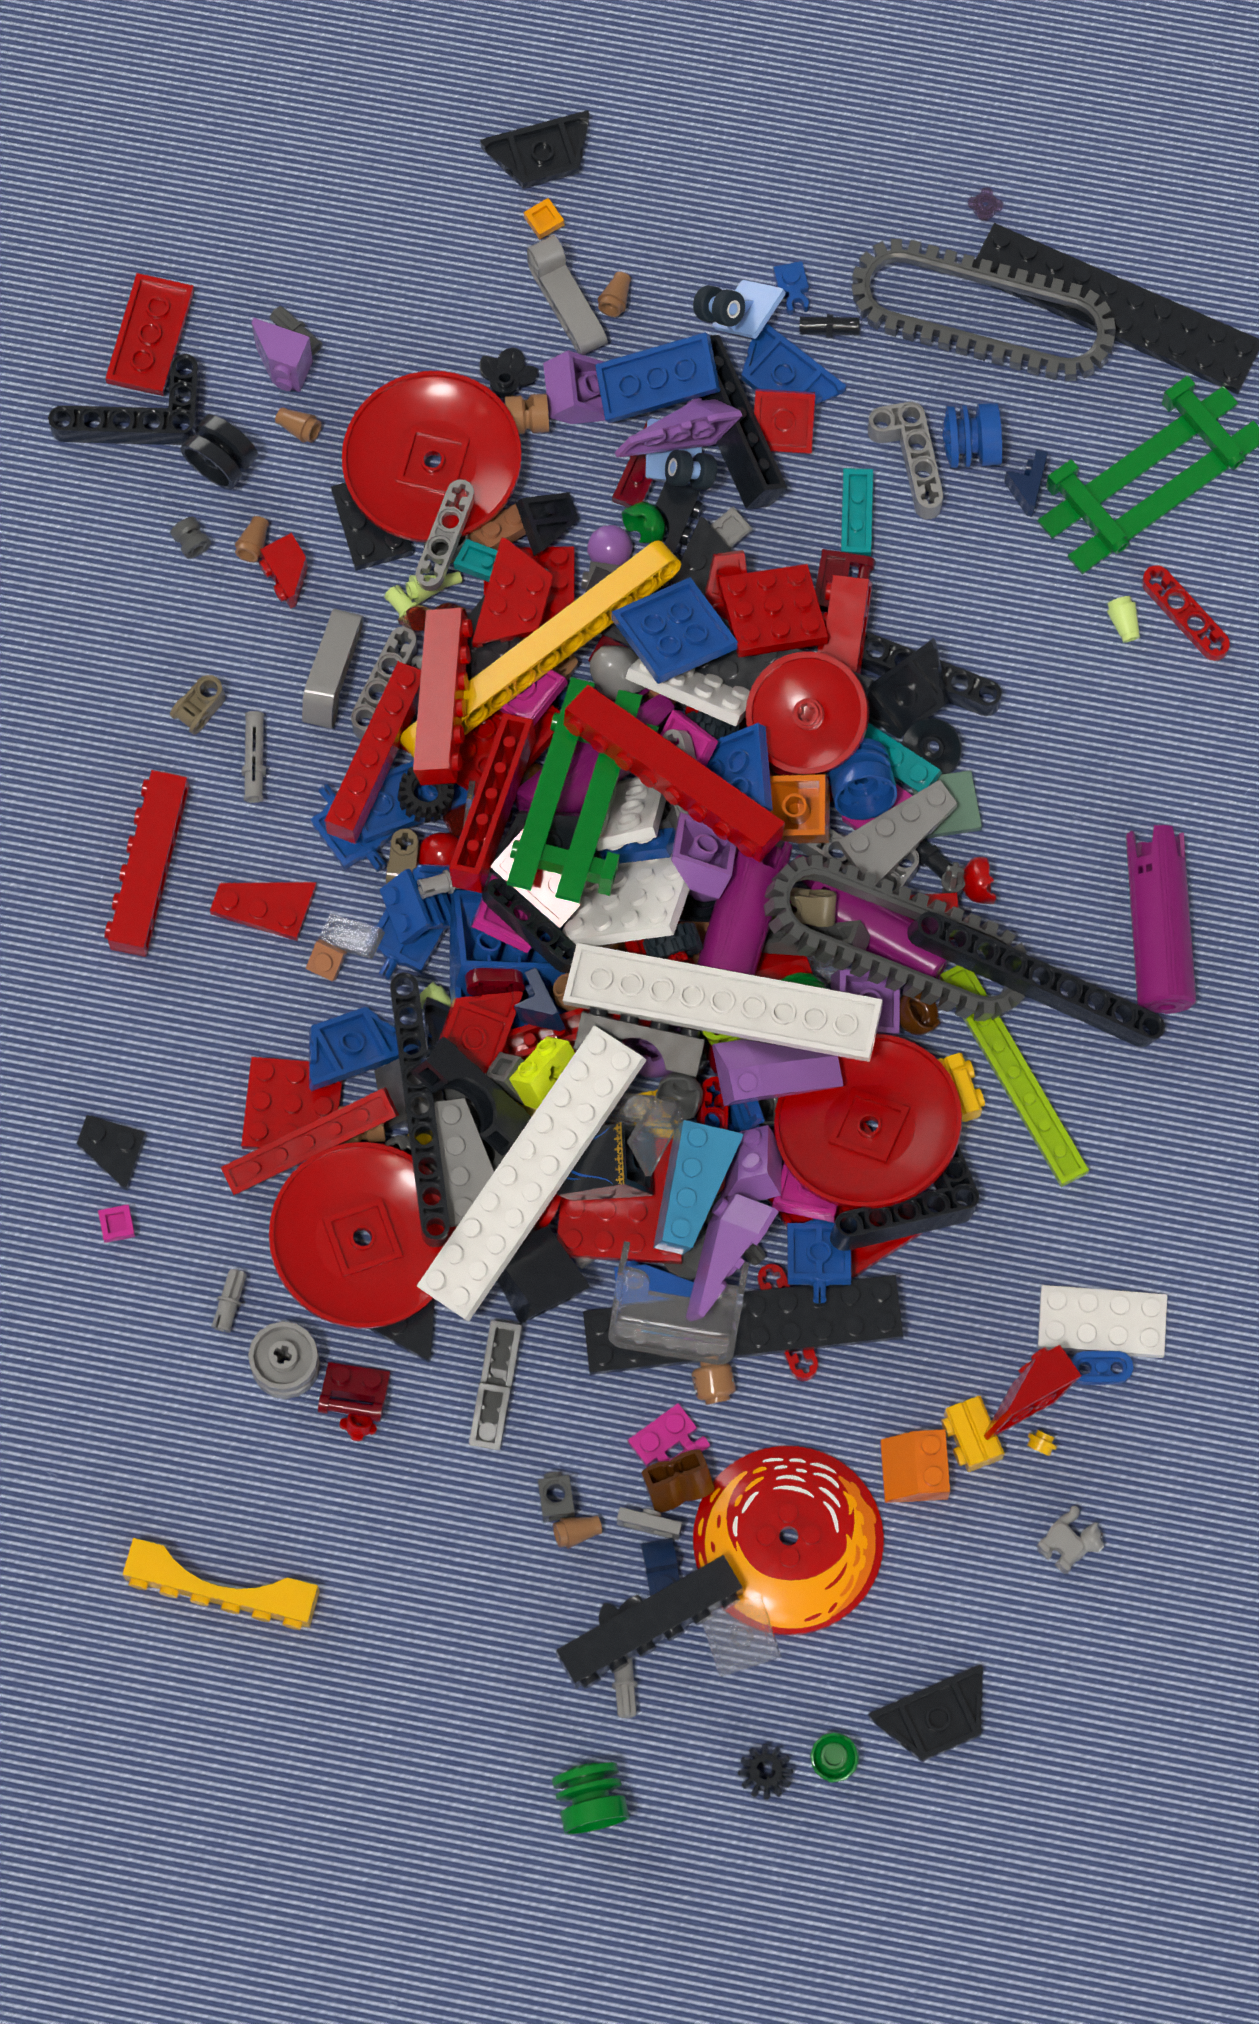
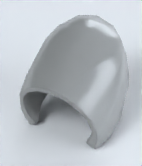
M606 645L600 647L593 654L590 661V674L598 692L610 700L616 699L618 690L636 693L646 688L625 679L629 667L639 659L633 650L623 646Z

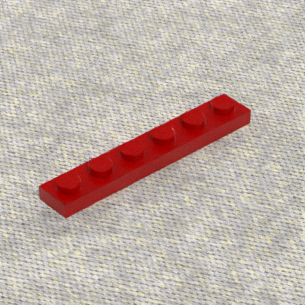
M384 1087L220 1168L233 1195H236L306 1161L320 1151L344 1143L399 1116V1113L387 1088Z

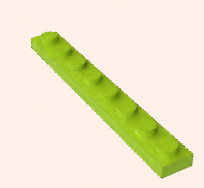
M957 965L940 975L941 981L974 994L988 997L975 973ZM971 1014L966 1019L963 1018L1060 1187L1062 1188L1088 1174L1089 1169L1001 1018L992 1020L990 1017L986 1021H974V1014Z

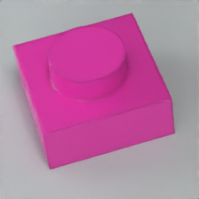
M129 1204L98 1210L104 1243L135 1237Z

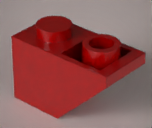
M291 532L261 548L262 560L258 562L266 578L269 576L273 578L276 584L273 586V589L280 602L286 600L290 609L296 607L308 569L306 556Z

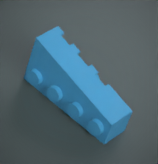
M683 1120L675 1127L653 1248L684 1255L693 1248L744 1134Z

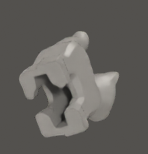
M1072 1506L1068 1513L1062 1515L1049 1528L1046 1537L1042 1538L1036 1546L1038 1552L1047 1560L1052 1556L1053 1550L1061 1554L1055 1567L1063 1574H1068L1071 1571V1566L1083 1558L1087 1552H1100L1104 1548L1103 1533L1098 1528L1097 1522L1085 1528L1079 1537L1069 1527V1524L1075 1521L1080 1514V1509L1077 1506Z

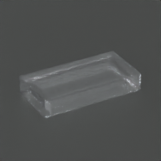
M330 914L318 940L321 939L348 953L373 959L385 932L373 925Z

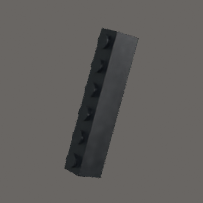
M710 335L720 392L699 398L703 401L716 399L741 411L742 417L716 443L745 509L769 507L787 489V486L720 335Z
M722 1555L558 1648L556 1656L575 1689L580 1686L587 1689L601 1680L599 1677L601 1674L609 1670L615 1673L629 1664L627 1660L637 1654L643 1657L657 1648L655 1644L665 1638L668 1641L676 1639L685 1632L683 1628L693 1622L696 1625L704 1623L713 1616L711 1612L722 1606L725 1610L734 1606L740 1601L739 1596L743 1594V1587L725 1556Z

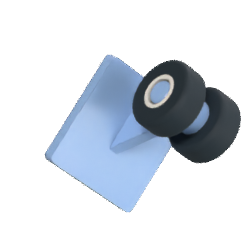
M742 280L735 291L722 290L719 287L706 285L696 293L693 301V310L698 319L714 322L712 326L716 330L755 339L763 330V327L778 307L786 292L783 288Z
M649 419L647 421V427L659 421L660 419ZM702 447L646 454V478L667 480L670 485L679 487L691 484L693 488L701 490L711 488L715 482L717 475L716 460L713 455L702 453Z

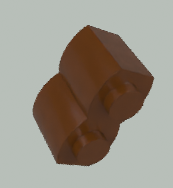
M700 1449L683 1452L671 1461L654 1463L641 1472L649 1499L654 1510L658 1512L675 1509L685 1501L704 1498L715 1490L708 1465Z

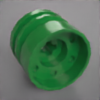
M617 1763L583 1764L552 1778L554 1789H565L555 1794L556 1800L560 1802L572 1801L571 1806L560 1811L564 1834L573 1835L592 1832L630 1819L625 1796L609 1795V1792L622 1785L620 1778H609L619 1773Z

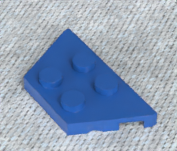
M767 323L757 338H752L750 341L741 380L752 389L815 392V404L843 394L846 391V385Z
M366 1006L314 1024L309 1030V1088L311 1091L399 1059L395 1028L388 1022L380 1020L378 1015ZM415 1044L407 1045L404 1048V1051L409 1055L416 1054L418 1046Z

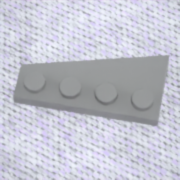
M938 780L839 839L838 847L851 865L859 868V876L866 871L877 875L875 886L888 874L890 875L898 867V864L909 853L911 854L919 846V843L928 834H931L957 808V802L941 780Z
M465 1098L434 1102L450 1227L458 1226L494 1173Z

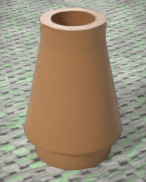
M620 271L616 272L613 279L598 297V308L603 314L617 317L625 311L629 284L631 282V277L628 274Z
M282 407L275 417L276 424L285 428L303 443L315 441L321 430V421L317 420L316 416Z
M260 516L252 517L251 522L236 541L235 553L240 559L247 562H256L261 557L260 549L265 545L266 532L269 526V522L265 518Z
M597 1515L592 1517L560 1518L559 1522L553 1523V1532L558 1547L566 1546L569 1549L595 1535L602 1534V1525Z

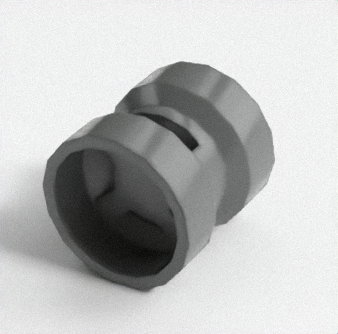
M195 517L183 519L170 531L175 542L181 544V551L187 559L201 555L211 545L208 536L200 531V524Z

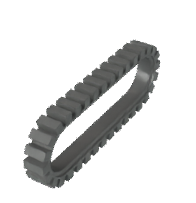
M891 239V250L888 251L883 241L873 245L875 257L866 251L859 259L860 267L855 266L852 275L853 284L851 285L853 300L856 302L858 313L862 319L867 316L868 325L878 330L883 321L886 322L884 326L885 334L896 337L898 328L902 327V336L905 340L914 342L916 332H921V344L932 346L934 336L939 337L938 349L949 351L951 343L954 341L957 342V354L967 356L969 347L972 346L975 347V359L985 361L987 352L991 351L993 352L992 363L1003 366L1005 356H1009L1010 368L1020 371L1024 360L1028 361L1027 373L1039 375L1042 365L1046 366L1045 378L1052 380L1057 379L1059 370H1065V381H1076V370L1078 369L1084 379L1093 375V363L1101 369L1108 361V353L1112 354L1116 328L1114 318H1111V309L1106 301L1098 305L1100 295L1091 289L1085 298H1082V285L1071 283L1069 293L1063 292L1064 280L1053 278L1051 288L1045 287V275L1036 273L1033 283H1029V271L1018 268L1014 279L1010 277L1011 266L1000 264L996 274L992 273L993 261L982 259L980 267L977 269L974 268V256L964 254L962 263L959 264L956 263V251L946 249L944 258L940 259L939 247L928 244L926 254H921V242L910 240L908 250H904L902 248V239ZM894 262L912 264L1078 309L1086 313L1093 320L1097 330V338L1092 348L1083 355L1074 358L1051 355L889 311L881 307L873 299L870 291L871 281L876 272L885 265Z
M810 855L806 860L804 856L794 859L784 866L771 879L773 882L767 886L764 897L770 900L764 904L765 916H776L768 925L774 934L781 930L785 931L780 941L788 948L796 941L800 942L797 953L808 957L817 949L814 960L825 964L835 956L832 965L834 968L843 971L852 964L850 974L857 977H862L870 970L867 981L879 984L887 978L885 988L897 991L905 984L903 995L914 998L922 992L920 1001L928 1005L933 1004L940 998L938 1009L949 1012L957 1006L956 1016L966 1019L971 1014H974V1021H986L990 1017L992 1020L999 1018L1017 1006L1025 997L1005 986L997 996H980L812 930L800 923L793 914L789 903L790 891L797 881L807 879L818 881L914 920L925 912H935L1012 947L1010 944L1016 936L1008 929L1000 935H996L998 923L988 920L979 927L982 917L971 913L962 920L964 910L955 906L944 913L947 903L936 899L927 906L929 896L920 892L909 900L912 889L901 885L892 893L894 882L884 878L874 886L877 875L866 871L857 879L859 868L848 864L839 872L842 861L831 857L823 864L822 855ZM1022 942L1012 947L1025 954L1027 953ZM1005 962L1007 970L1013 972L1012 967Z

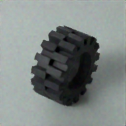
M410 767L407 774H403L399 784L398 801H400L401 810L406 809L405 815L409 818L412 814L415 815L414 821L417 822L420 821V817L425 818V823H430L432 817H434L435 821L440 820L441 814L445 816L448 813V809L452 806L454 783L432 785L438 792L437 798L431 802L421 801L414 793L415 788L420 785V782L413 772V767Z

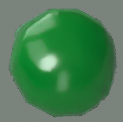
M640 502L621 512L626 530L628 532L637 531L640 533L639 543L651 544L654 541H662L666 530L665 521L654 505L648 502Z
M833 1732L822 1735L813 1744L810 1759L815 1773L822 1779L834 1783L847 1780L856 1772L859 1764V1751L856 1744L849 1737Z

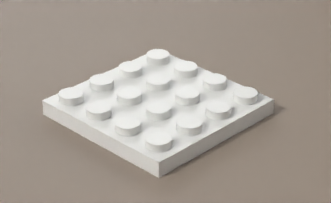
M671 857L618 864V871L610 896L598 893L599 884L586 881L580 900L581 906L565 923L562 932L575 944L582 943L592 946L674 935L690 889L671 861Z

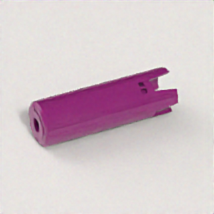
M645 688L638 694L643 695L642 699H644L649 694L650 689ZM658 694L640 705L636 718L645 725L658 726V734H660L666 724L664 718L675 706L666 696ZM577 741L556 812L580 813L599 755V752L595 751L588 743ZM542 769L519 786L514 800L519 811L530 810ZM620 769L616 784L627 776L630 771Z
M1154 825L1152 842H1139L1136 845L1135 833L1131 830L1126 835L1137 1005L1154 1013L1171 1014L1188 1010L1196 1003L1184 832L1179 833L1175 837L1173 826Z
M785 842L783 848L774 846L760 863L752 857L744 856L736 847L732 876L720 898L716 899L704 938L703 950L700 952L697 965L755 976L768 934V924L773 917L765 916L764 904L770 900L764 897L767 886L773 882L771 879L789 863L793 849L792 844Z
M808 879L801 881L812 890L824 889L836 892L835 923L861 920L870 935L866 951L936 979L940 978L949 961L925 951L910 942L907 930L915 920L821 882ZM921 924L923 931L930 934L929 929Z

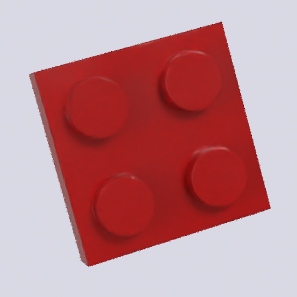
M756 389L754 414L770 450L812 454L815 392Z

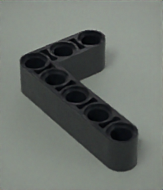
M180 354L172 360L168 408L57 406L50 411L48 416L53 437L60 442L183 445L192 434L197 435L196 427L198 423L200 388L197 361L189 354ZM183 369L192 370L188 375L179 374ZM182 396L190 397V400L184 403L177 401ZM61 421L70 422L65 427L56 426ZM93 421L100 423L95 428L86 427L88 423ZM121 422L129 423L128 427L119 429L116 426ZM150 423L159 424L157 428L152 430L146 428ZM179 424L189 425L185 430L176 429Z
M959 1144L951 1162L934 1182L936 1190L920 1193L904 1202L888 1207L875 1209L862 1207L840 1213L830 1233L832 1245L838 1250L849 1251L969 1221L978 1204L979 1193ZM946 1174L953 1175L956 1179L950 1178ZM957 1201H962L965 1204H967V1206L961 1205ZM929 1208L936 1209L939 1213L932 1212ZM900 1215L907 1216L909 1220L903 1219ZM871 1222L878 1223L880 1227L874 1226ZM841 1229H847L851 1234L845 1233Z

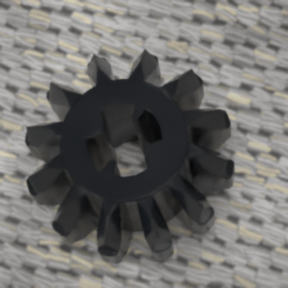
M767 1744L762 1745L761 1755L758 1754L756 1749L751 1748L749 1753L753 1760L742 1757L740 1761L743 1766L748 1768L738 1771L739 1777L748 1778L742 1783V1788L748 1789L753 1785L754 1788L751 1793L753 1798L758 1796L759 1790L764 1791L763 1798L765 1801H768L770 1798L769 1790H773L777 1797L782 1796V1791L778 1784L789 1788L791 1782L783 1776L793 1774V1768L783 1767L789 1762V1756H783L778 1760L780 1748L775 1747L772 1755L767 1754ZM765 1765L771 1767V1774L773 1775L772 1778L767 1776L766 1780L760 1778V1771L758 1770L759 1767L764 1769Z

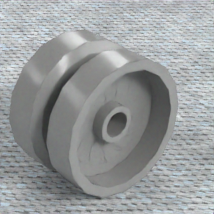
M284 1321L269 1324L256 1334L250 1344L248 1358L253 1378L260 1389L270 1396L281 1399L299 1397L311 1389L317 1380L320 1360L316 1343L309 1332L298 1324ZM283 1358L290 1359L289 1362L285 1360L284 1364L279 1363Z

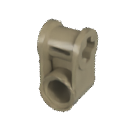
M205 675L199 678L191 689L176 702L171 709L170 716L173 719L178 718L187 725L189 732L193 735L199 733L225 701V694L220 680L213 675ZM206 689H217V692L214 696H203V693Z
M400 829L392 836L386 871V884L405 869H410L413 872V869L419 865L421 844L415 832L410 829ZM406 842L411 843V845L407 846V850H402L401 847H405Z
M797 887L791 889L790 906L800 923L816 927L835 925L836 892Z

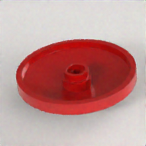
M796 652L771 663L755 680L746 704L747 727L756 723L766 727L768 761L786 772L798 775L822 774L846 762L862 743L869 721L868 699L858 677L841 661L819 652Z

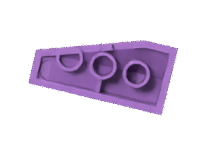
M697 398L629 437L615 451V455L618 458L676 449L711 446L742 417V413L740 410L716 399L703 401L701 398Z
M745 1039L712 1045L724 1106L844 1086L838 1056Z
M739 1194L726 1198L722 1197L716 1202L712 1209L714 1215L708 1223L686 1319L691 1322L701 1319L706 1315L726 1288L727 1282L724 1280L725 1277L731 1276L737 1269L741 1268L745 1262L742 1257L743 1253L753 1243L756 1246L758 1245L779 1211Z

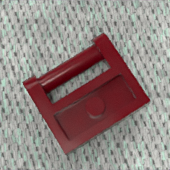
M822 549L815 587L820 609L828 611L829 601L825 600L827 583H832L833 575L848 577L851 566L859 569L857 578L869 579L870 571L874 570L875 559L864 555Z
M328 1362L318 1403V1413L328 1414V1411L371 1417V1421L381 1422L390 1381V1371ZM331 1397L371 1402L373 1405L331 1399Z

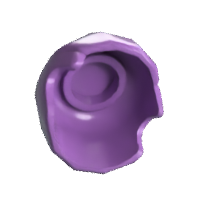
M604 525L595 530L590 536L587 553L592 562L623 565L631 557L633 543L631 537L624 529L616 525Z

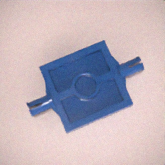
M328 783L324 785V788L323 786L320 787L318 792L328 804L323 811L310 818V823L343 869L346 870L356 862L366 858L370 861L376 872L381 871V868L384 869L387 863L384 862L377 851L392 839L394 833L367 843H363L359 835L356 844L328 834L325 818L336 794Z
M386 908L367 942L368 948L382 954L386 958L378 974L382 978L385 975V979L390 980L397 965L406 966L422 974L446 929H428L411 943L400 944Z
M812 1218L811 1221L805 1223H787L788 1285L813 1286V1302L819 1303L820 1292L821 1303H825L827 1301L826 1286L851 1285V1250H838L830 1242V1233L834 1223ZM841 1229L843 1232L850 1234L849 1230Z

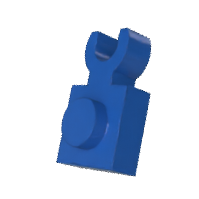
M802 261L774 266L773 274L776 286L783 288L786 292L784 297L788 296L786 301L787 313L793 315L792 305L795 303H800L803 306L804 312H808L809 301L802 293H807L809 286Z

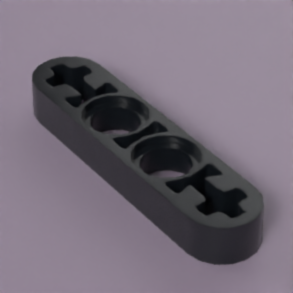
M500 878L491 880L482 892L483 901L556 970L562 973H570L576 944L513 886L507 885L506 880ZM500 892L502 895L497 897L494 893ZM509 901H510V902H512V904H511L510 907L508 908L506 905H507V904L509 903ZM514 910L523 911L528 919L526 921L519 920L514 915ZM536 931L547 933L550 941L545 942L539 939ZM554 944H557L558 946L553 950L552 947ZM568 955L570 958L565 960L562 956Z

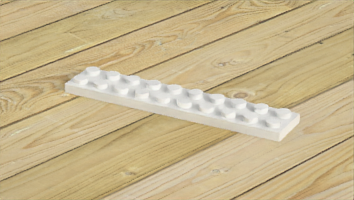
M582 943L576 944L563 997L564 1005L584 1009H590L591 1006L608 1010V1013L621 1015L622 1013L639 1017V1019L653 1020L680 1027L870 1062L883 1006V1000Z
M595 1025L593 1026L418 1283V1288L466 1321H470L647 1061L643 1056Z

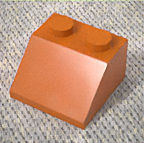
M826 775L770 776L773 810L770 812L785 822L781 841L798 844L829 843L830 782Z
M945 1429L912 1431L880 1440L885 1503L948 1500L950 1483Z

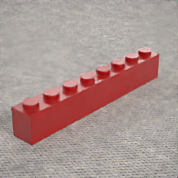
M587 685L565 708L563 725L566 726L571 734L582 737L590 743L595 751L606 754L621 769L628 770L636 775L645 786L654 788L663 794L669 803L680 806L688 812L693 820L707 825L720 839L728 840L738 847L744 856L752 857L760 863L782 839L784 821L590 685Z

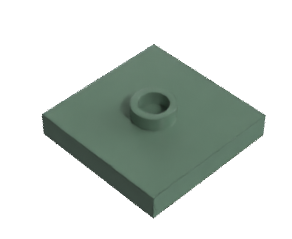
M971 770L940 775L938 780H941L955 799L957 808L924 839L981 831L982 824ZM912 789L913 795L917 794V792Z

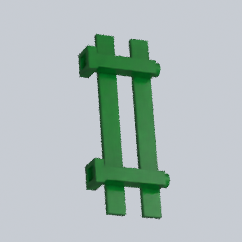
M1188 375L1164 392L1162 405L1168 412L1176 408L1182 416L1085 486L1077 478L1079 467L1072 459L1048 475L1046 483L1048 491L1053 496L1060 492L1065 500L1038 519L1037 522L1054 539L1082 518L1096 534L1068 554L1069 560L1082 575L1113 552L1115 554L1122 552L1127 548L1131 539L1229 468L1234 470L1245 461V456L1259 447V426L1254 420L1232 436L1217 421L1238 405V402L1224 386L1200 402L1193 394L1195 383ZM1197 434L1210 447L1212 451L1114 521L1101 506L1103 502Z
M571 677L560 713L555 712L553 715L550 730L554 731L520 841L514 840L510 858H513L514 861L508 876L507 885L531 891L537 869L561 875L555 894L556 898L580 903L586 881L599 884L598 893L610 896L616 878L620 855L607 852L606 859L604 860L594 857L621 768L609 756L599 753L570 849L566 850L547 845V837L577 741L590 744L582 737L571 734L563 723L565 708L587 685L594 688L595 683ZM618 690L615 704L636 718L643 695ZM646 724L658 733V726Z

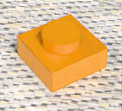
M549 198L524 211L525 220L539 240L564 226V219Z

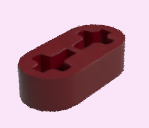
M475 968L465 975L466 989L468 994L472 996L514 991L523 992L525 990L523 974L517 969Z

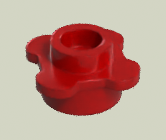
M348 1414L347 1418H342L339 1422L340 1428L346 1430L354 1441H362L364 1436L368 1434L373 1435L377 1430V1426L372 1423L371 1417Z

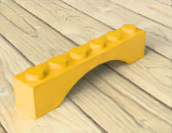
M136 1538L132 1539L122 1574L124 1579L129 1581L128 1585L139 1590H147L148 1586L160 1589L159 1594L170 1598H177L178 1594L191 1597L190 1602L197 1605L208 1606L209 1602L221 1605L220 1609L232 1614H239L240 1610L252 1613V1618L263 1622H270L271 1618L283 1621V1626L294 1630H301L302 1626L310 1628L320 1592L318 1585L288 1577L273 1584L257 1588L235 1589L217 1586L203 1581L186 1571L172 1558L163 1545Z

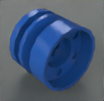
M998 403L977 404L975 417L973 418L969 416L967 405H961L959 419L956 418L955 406H946L942 434L944 452L948 458L949 467L958 468L959 454L963 455L964 467H970L972 453H978L981 466L1001 465L1002 430Z
M863 738L859 748L846 762L827 772L835 808L841 815L849 819L866 820L875 818L888 811L896 801L897 788L891 771L888 752L882 743Z

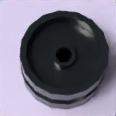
M208 414L196 427L198 435L192 434L180 447L181 453L187 462L205 478L222 488L232 489L242 477L240 468H249L258 457V452L253 443L235 426L216 415Z

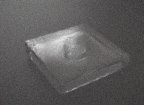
M761 1595L739 1602L725 1610L721 1608L712 1611L711 1614L713 1616L703 1623L719 1677L781 1657Z

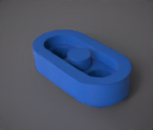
M1082 1351L1077 1353L1071 1360L1082 1375L1076 1382L1083 1385H1120L1127 1382L1133 1372L1131 1358L1121 1351ZM1087 1365L1090 1367L1091 1372L1083 1374L1080 1372L1079 1367ZM1119 1365L1122 1368V1372L1120 1374L1113 1373L1111 1366Z

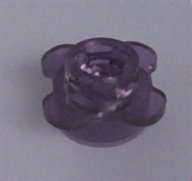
M983 188L979 195L969 198L968 207L973 209L974 214L980 220L987 221L995 215L996 211L1002 210L1003 202L995 198L992 189ZM987 202L988 206H984L983 203Z

